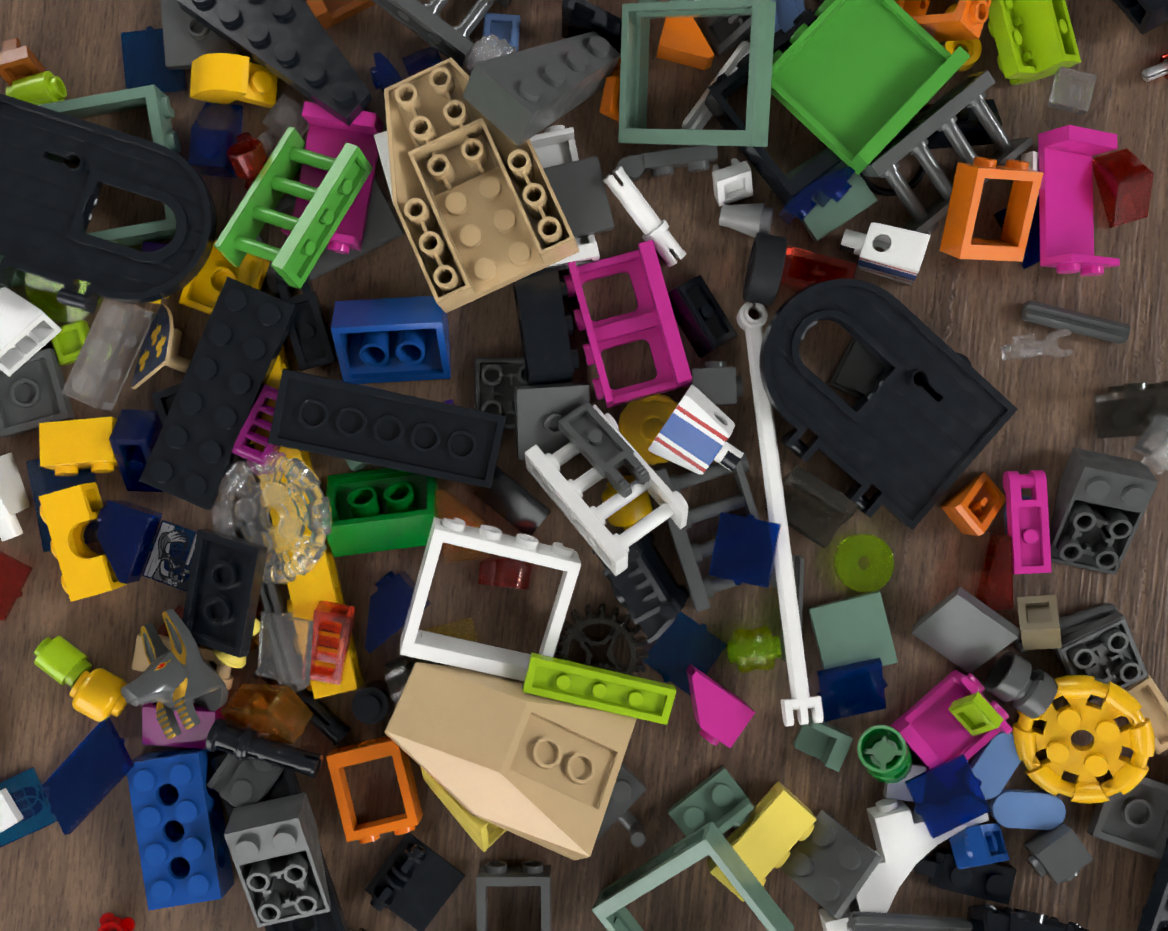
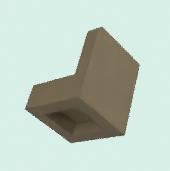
M1056 595L1017 597L1023 649L1062 648Z

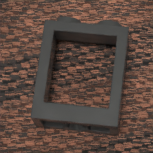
M495 860L479 866L476 876L477 931H488V886H541V931H552L551 865H543V862L538 860L524 861L521 865H507L505 861Z

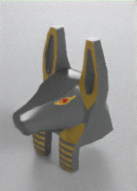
M173 609L162 613L170 637L171 650H168L152 623L142 626L141 637L149 666L140 676L121 688V694H123L122 696L127 704H131L134 707L157 702L156 718L167 739L174 738L182 733L174 711H177L181 722L186 730L201 723L193 703L209 711H216L228 702V690L224 681L216 670L201 656L192 634Z

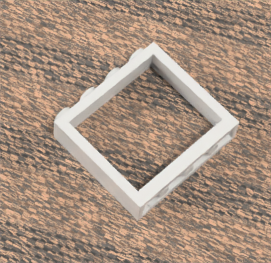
M434 517L400 639V655L524 681L531 654L418 630L442 543H449L563 570L539 650V654L550 657L554 655L580 571L581 561L578 553L572 548L564 547L559 542H554L551 546L539 543L537 538L527 534H517L514 537L502 534L500 529L490 525H481L480 528L465 525V521L454 517V520Z

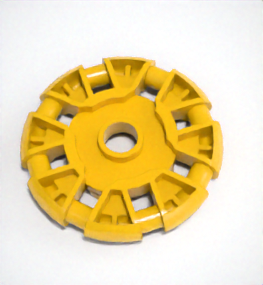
M1088 675L1055 678L1058 690L1054 699L1064 696L1069 703L1068 705L1057 709L1052 701L1049 708L1035 719H1031L1017 710L1020 715L1018 722L1013 723L1012 734L1019 760L1025 764L1027 768L1025 773L1040 788L1054 796L1059 793L1070 797V801L1076 803L1092 804L1110 801L1109 796L1119 792L1123 795L1130 792L1144 779L1149 771L1147 762L1149 757L1154 756L1155 735L1152 723L1149 718L1143 716L1140 711L1142 705L1137 699L1117 684L1110 681L1108 684L1095 680L1094 676ZM1090 695L1102 698L1100 705L1087 700ZM1123 716L1127 717L1130 723L1119 727L1114 719ZM1034 720L1045 721L1043 730L1032 727ZM1078 730H1085L1092 734L1093 740L1088 745L1080 746L1071 740V736ZM1122 746L1133 750L1131 758L1120 755ZM1045 749L1048 758L1039 761L1036 752ZM1064 770L1077 775L1074 783L1062 779ZM1109 770L1113 778L1101 783L1098 777L1103 776Z

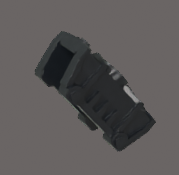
M651 531L628 547V568L617 576L612 573L598 554L592 550L593 554L597 555L605 567V570L602 572L611 582V587L617 600L623 607L627 608L634 624H640L642 631L647 636L646 641L648 643L659 639L677 619L678 613L686 605L690 595L684 585L677 583L653 544L655 537Z
M985 903L983 905L968 906L967 921L973 925L971 931H1090L1080 927V924L1068 922V924L1059 922L1057 917L1052 916L1049 918V915L1016 908L1013 911L1011 907H1004L1003 910L994 908V905Z

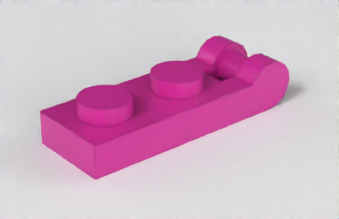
M1031 470L1029 474H1019L1018 471H1005L1003 474V488L1006 492L1010 573H1052L1046 474L1044 470ZM1029 488L1031 499L1022 500L1021 489Z

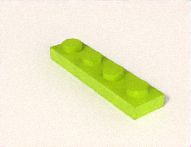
M532 652L522 686V692L664 725L668 724L677 691L675 685Z

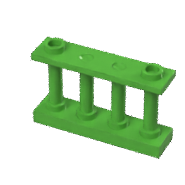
M289 126L214 246L236 267H239L247 253L271 261V266L288 285L301 289L373 170V167L360 148L350 143H345L337 158L306 150L305 141L294 127ZM302 164L328 171L318 188L293 180ZM284 193L310 201L300 218L274 210ZM266 223L291 231L281 249L256 241L257 236Z

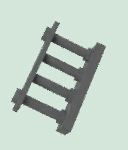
M372 0L448 59L452 57L461 68L469 60L474 46L469 36L494 2H498L505 9L511 3V0H477L460 24L452 27L442 20L439 15L449 0H430L428 3L423 4L418 0Z
M989 70L970 73L906 125L862 171L865 177L887 179L913 218L903 229L930 234L939 226L938 221L948 211L953 185L927 147L929 143L927 138L935 131H943L963 163H973L974 157H977L956 124L958 119L956 114L965 107L973 110L998 151L989 158L996 159L997 165L1005 166L1006 159L1021 160V154L1034 144L1030 137L1010 140L984 99L987 96L985 91L996 83ZM908 153L909 155H915L941 195L940 198L926 209H924L898 170L900 167L898 161ZM985 178L984 183H986L989 180V178Z
M745 453L732 472L718 462L709 465L703 475L689 471L675 476V473L668 474L666 468L654 471L672 492L678 491L681 493L680 489L733 473L739 494L689 509L687 524L682 529L671 518L666 520L696 612L711 608L708 599L714 597V593L765 576L769 585L777 587L773 555H771L745 472L750 471ZM744 507L750 528L699 545L697 542L690 543L686 529L692 528L691 524ZM752 542L756 543L761 563L711 579L708 576L701 578L697 564L702 563L703 558Z

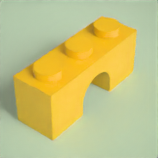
M97 483L80 484L38 496L41 503L40 515L48 526L52 539L50 542L51 551L54 557L58 559L62 572L61 584L64 591L69 595L70 602L127 585L118 552L98 554L90 550L85 543L84 532L87 525L95 519L106 517Z

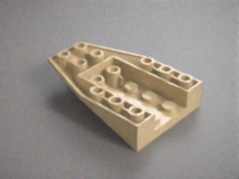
M452 57L384 89L393 204L434 299L445 313L580 252L530 139L517 146L463 98L470 76Z
M416 662L384 733L473 816L574 861L590 857L637 718L522 692L524 681L460 667Z

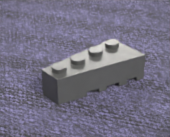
M592 31L480 61L474 64L463 98L519 146L603 89L606 77L612 75L621 54L605 38Z

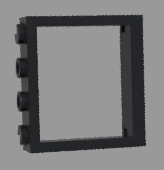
M811 9L806 12L803 11L793 21L795 26L787 32L780 29L774 33L773 54L777 50L784 53L792 45L789 42L791 36L803 23L810 26L817 19L814 15L817 9L814 11ZM749 53L736 65L738 69L730 76H727L725 73L718 76L717 81L708 87L710 91L704 104L724 130H745L746 125L726 100L748 84ZM738 146L784 205L791 202L842 161L831 149H828L788 180L763 147Z

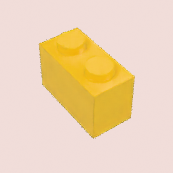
M114 417L39 423L40 466L55 471L56 476L78 475L79 469L90 468L93 473L114 472V466L127 465L126 423Z

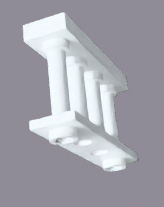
M594 405L592 407L632 448L634 456L649 472L651 479L644 485L637 480L630 483L632 494L628 497L623 498L619 493H616L598 507L591 506L589 508L582 499V493L603 479V477L594 467L574 481L572 479L566 480L559 472L561 471L560 466L580 453L571 442L553 454L549 452L544 454L537 445L524 452L526 468L612 573L617 576L628 568V547L668 518H671L680 529L686 526L688 504L678 491L672 492L624 438L619 432L615 419L609 413L603 414ZM647 490L660 506L622 534L615 533L612 535L605 527V519Z

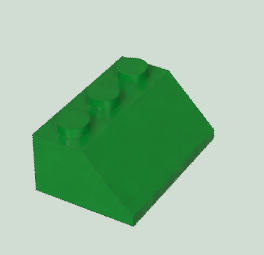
M391 468L328 475L323 529L334 557L426 546L434 517L442 519L436 477Z

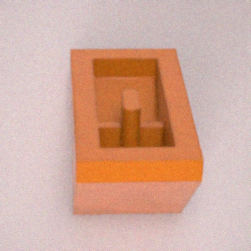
M666 18L656 58L704 71L712 66L715 54L694 18Z
M984 471L940 507L962 534L980 536L985 533L1005 503L1006 497Z

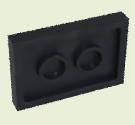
M208 528L197 530L182 618L196 643L238 658L249 655L268 551L267 546Z

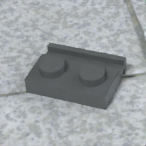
M250 723L246 727L254 728L258 732V736L278 741L267 732L259 729L255 723ZM228 753L206 786L220 793L219 796L235 808L263 801L284 768L252 758L240 761L236 759V755Z

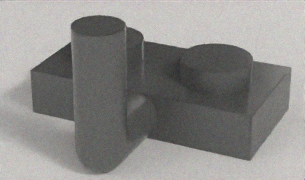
M623 763L621 764L596 841L618 820L630 832L631 843L636 847H641L646 841L644 826L628 809L647 788Z

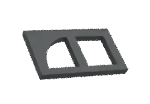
M375 176L361 251L350 249L349 254H340L327 250L326 246L324 253L321 254L309 274L311 281L404 235L403 228L399 226ZM287 195L281 198L274 210L285 213L293 209L296 197ZM259 233L256 241L265 243L261 233ZM270 261L265 279L271 294L278 298L280 295L274 276L276 270L271 266L272 262ZM290 286L291 291L296 289V287Z

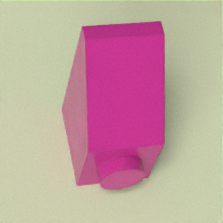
M690 664L686 672L694 719L701 728L699 734L715 746L721 742L731 748L756 712L747 702Z

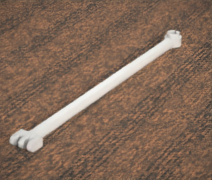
M748 301L738 311L737 323L745 331L791 693V699L780 700L782 717L785 727L794 726L793 710H797L799 724L805 725L809 723L808 709L811 708L813 722L822 723L823 709L821 696H810L773 406L765 393L760 376L759 356L764 336L762 326L766 323L768 314L763 304L750 303ZM751 308L758 311L759 319L754 320L750 318L748 311Z

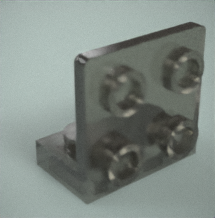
M1168 381L1154 384L1141 382L1108 387V394L1094 396L1097 439L1168 434Z

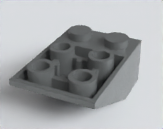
M1073 447L1060 478L1050 527L1051 562L1112 575L1117 574L1158 484L1157 479L1145 462Z
M306 792L233 808L224 837L257 927L330 912L331 904L317 825Z

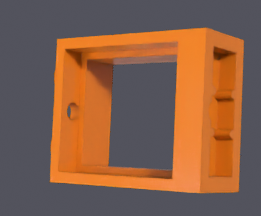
M894 0L938 42L979 39L983 25L988 18L992 0H959L955 13L926 15L931 0Z
M974 157L973 163L958 162L939 251L958 259L1023 262L1043 172L1028 169L1030 162L1006 159L1005 166L997 165L996 159ZM985 178L1013 180L1000 239L972 238Z
M387 735L332 749L326 756L347 842L358 840L359 844H365L379 839L380 834L393 831L394 835H402L415 830V826L419 824L423 812L410 758L405 751ZM392 756L406 813L358 825L344 767Z

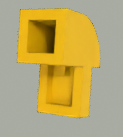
M229 53L205 54L192 61L190 98L222 106L238 100L272 108L276 106L277 76L262 65L249 62L250 57Z

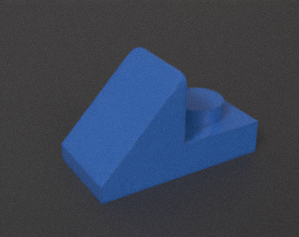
M999 823L967 827L949 838L958 869L1010 860Z

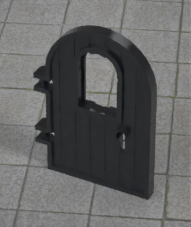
M0 94V255L6 256V258L3 257L0 264L1 285L10 288L14 274L18 270L64 285V288H61L57 294V301L59 303L94 314L99 297L130 304L153 302L181 290L197 276L212 251L216 236L217 217L213 197L207 184L183 157L158 143ZM52 154L79 164V166L72 169L65 163L62 164L49 160L48 156ZM102 185H110L168 205L176 218V232L171 242L161 250L143 252L86 234L89 221L93 217L92 209L97 206ZM80 280L90 283V285H87L85 294L78 293L81 286Z
M833 279L814 283L801 289L779 307L770 320L762 339L759 368L763 388L777 413L793 427L791 431L783 436L781 442L805 462L819 450L856 482L855 486L846 491L844 497L858 510L871 518L882 505L911 530L918 525L1018 410L896 297L885 289L866 281ZM829 320L837 323L886 367L876 378L878 381L872 390L864 397L861 396L852 407L809 370L801 360L799 353L800 339L804 340L808 330L818 324L817 321ZM916 373H918L920 381H924L940 396L937 401L923 389V386L915 385L913 377ZM808 427L816 436H813L805 444L799 438ZM872 484L879 491L875 492V494L870 499H868L863 494L869 489V487Z

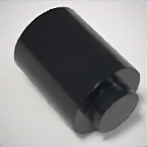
M373 680L367 683L353 698L352 711L355 717L365 724H375L383 720L391 711L396 701L393 687L383 680Z

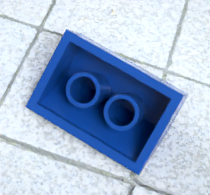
M434 296L335 301L331 332L343 381L354 384L451 379L448 316L436 303Z

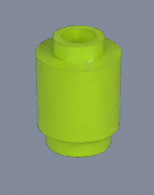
M44 71L14 80L11 86L6 87V95L35 105L64 101V98L67 97V90L60 77L54 76L50 71Z
M60 635L54 639L47 637L38 645L33 653L37 656L34 665L59 684H67L71 688L85 670L90 671L92 668V664L87 661L88 656Z

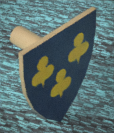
M161 304L144 339L134 372L132 389H137L164 365L186 373L191 360L178 355L182 332L173 328L171 310L164 304Z

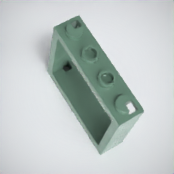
M638 0V3L622 4L618 143L768 147L776 2L771 0H670V2ZM752 15L745 130L646 129L650 19Z
M154 84L38 105L79 119L147 107L153 142L163 145L176 153L181 152L179 137L173 131L171 118L175 117V110L170 105L169 96L165 95ZM52 154L48 156L49 160L58 163L63 162L62 157ZM164 204L165 220L86 234L127 247L143 244V242L151 243L173 239L176 232V218L170 207Z
M712 821L602 889L591 909L608 931H644L625 906L707 855H710L765 926L766 931H794L792 923Z

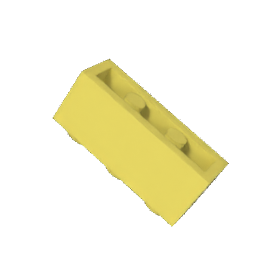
M779 781L750 812L751 817L748 821L736 828L726 839L762 886L766 882L765 877L774 867L776 869L780 868L790 856L789 850L798 840L800 842L804 841L814 829L813 823L817 820L812 811ZM710 857L707 860L710 873L744 902L745 900Z

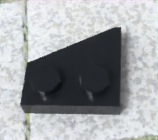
M563 0V38L595 31L621 53V18L586 0Z

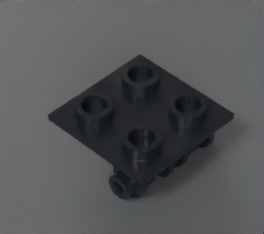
M409 832L367 885L365 891L373 898L370 901L373 908L378 911H382L384 907L389 908L417 931H424L463 880L465 874Z

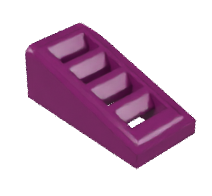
M266 384L264 385L231 451L238 456L265 467H272L280 446L268 444L269 438L255 432L258 426L271 431L272 423L261 419L264 412L274 416L275 408L268 406L267 403L269 398L277 401L278 389ZM253 440L266 446L264 451L261 452L249 447L251 441Z

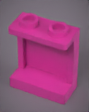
M955 669L890 725V727L900 732L911 751L947 789L959 780L954 775V772L998 733L1004 732L1008 735L1013 731L1005 721L1009 718V715L995 700L989 704L1004 719L997 729L972 736L948 710L953 701L976 692L982 695L985 688L971 673L964 675Z

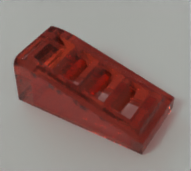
M991 534L976 593V598L992 610L1012 609L1014 607L1012 537L1010 535Z
M320 601L313 615L304 672L305 679L336 685L341 684L356 612L354 606L328 601ZM325 631L340 634V638L324 636L321 633ZM321 646L336 649L338 653L321 651L318 648ZM316 660L336 664L335 669L315 665Z

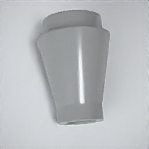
M765 203L722 204L719 226L731 228L754 238L757 233L770 234L774 208L765 207Z

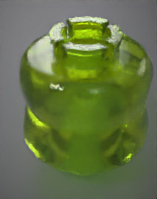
M759 626L752 630L747 628L736 629L733 632V641L727 640L729 663L736 662L740 673H749L754 670H772L775 667V658L781 659L779 636L772 637L771 630L767 626Z

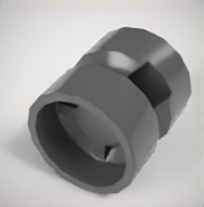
M1012 651L1006 652L994 663L985 681L986 691L1004 702L1012 700V707L1031 719L1038 718L1049 708L1058 690L1055 678L1039 668L1032 669L1030 662Z

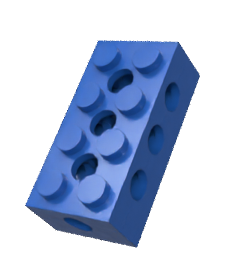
M182 747L145 753L125 764L148 911L222 899L234 885L229 848L224 837L226 829L220 793L206 786L214 775L210 759L214 758V753L206 749ZM172 785L176 787L178 793L173 790Z

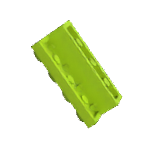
M992 0L988 14V29L995 39L998 49L997 63L999 69L1004 74L1005 79H1009L1011 85H1020L1040 80L1081 63L1065 0Z

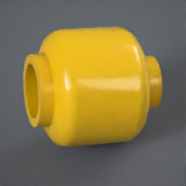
M632 475L623 476L629 484L636 480ZM610 482L607 483V488L602 493V503L618 493L611 486ZM647 490L608 517V522L612 526L623 527V530L626 531L651 513L653 506Z
M96 668L91 672L85 670L69 693V696L73 698L72 706L76 711L99 723L107 720L110 715L118 717L127 705L122 696L123 694H121V688L127 685V683L122 678L103 668Z

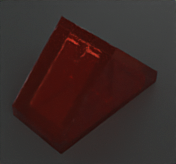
M1127 148L1093 158V173L1110 228L1147 218L1154 173Z
M787 246L780 284L796 293L807 286L821 281L854 279L857 264Z

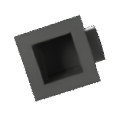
M726 361L705 362V368L690 370L692 376L691 385L698 388L716 406H734L737 404V397L743 396L742 376H736V367H726Z
M1063 822L1055 829L1040 831L1023 844L1031 854L1027 861L1041 878L1047 875L1057 885L1074 879L1079 874L1081 868L1094 860L1074 831Z

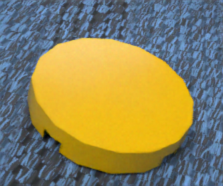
M657 394L628 403L620 414L618 422L619 432L649 465L667 463L669 461L648 450L678 405V403L666 395Z

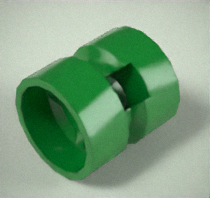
M886 725L872 726L863 732L858 741L857 751L859 759L870 775L877 781L886 784L898 783L905 779L911 771L913 759L911 751L900 732Z

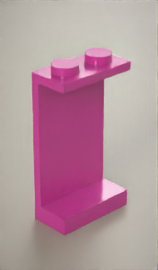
M304 101L302 116L309 123L306 150L337 158L345 143H350L360 148L373 167V170L327 244V250L340 254H349L350 249L361 251L379 154L374 135L383 131L384 124L377 113L362 111L352 124L348 126L318 104ZM302 164L299 182L318 188L328 171ZM296 197L293 216L300 218L310 201ZM281 228L282 233L286 236L290 235L291 231Z
M1066 125L1038 134L1039 172H1043L1039 189L1040 266L1056 268V273L1058 274L1080 272L1081 276L1103 275L1105 268L1120 266L1119 258L1094 256L1092 156L1118 149L1117 134L1073 125Z

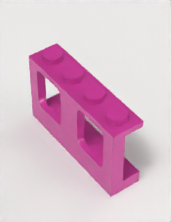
M653 240L638 243V250L576 267L575 261L569 262L570 274L563 277L567 285L569 297L576 296L579 309L573 310L578 331L585 330L589 343L582 345L588 366L595 364L598 378L592 379L597 400L604 399L606 407L610 408L690 386L692 382L691 372ZM627 273L630 276L638 304L637 309L633 312L600 321L591 320L582 289L583 284L611 275ZM640 340L648 342L657 372L656 378L617 390L611 389L601 353L604 350Z

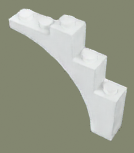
M957 795L950 798L949 803L937 806L933 803L919 805L914 808V812H911L902 800L897 801V799L889 798L876 802L875 807L867 808L877 848L875 852L882 859L840 919L833 917L824 908L818 909L823 931H849L846 923L849 921L848 915L853 911L887 913L903 881L915 865L932 849L967 827L989 821L986 806L974 796Z

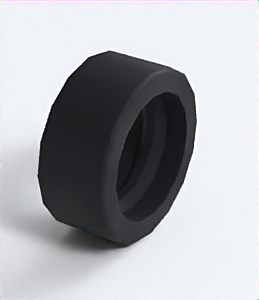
M765 233L756 234L745 275L743 300L773 305L785 263L786 237Z

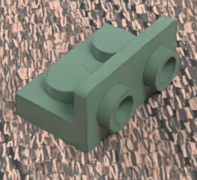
M723 765L667 809V811L687 837L711 821L722 834L732 826L738 828L751 817L750 812L754 809V806L747 794Z

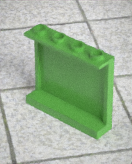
M825 0L814 14L817 19L810 26L803 23L791 36L789 42L792 45L784 53L777 50L773 54L771 94L857 175L874 160L971 57L960 46L950 54L894 0Z

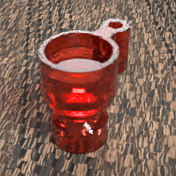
M245 132L236 137L238 143L232 145L226 153L236 176L246 180L244 187L246 192H248L267 162L268 156L261 140L252 139L251 134Z
M508 557L480 562L478 584L529 590L532 566L529 562Z

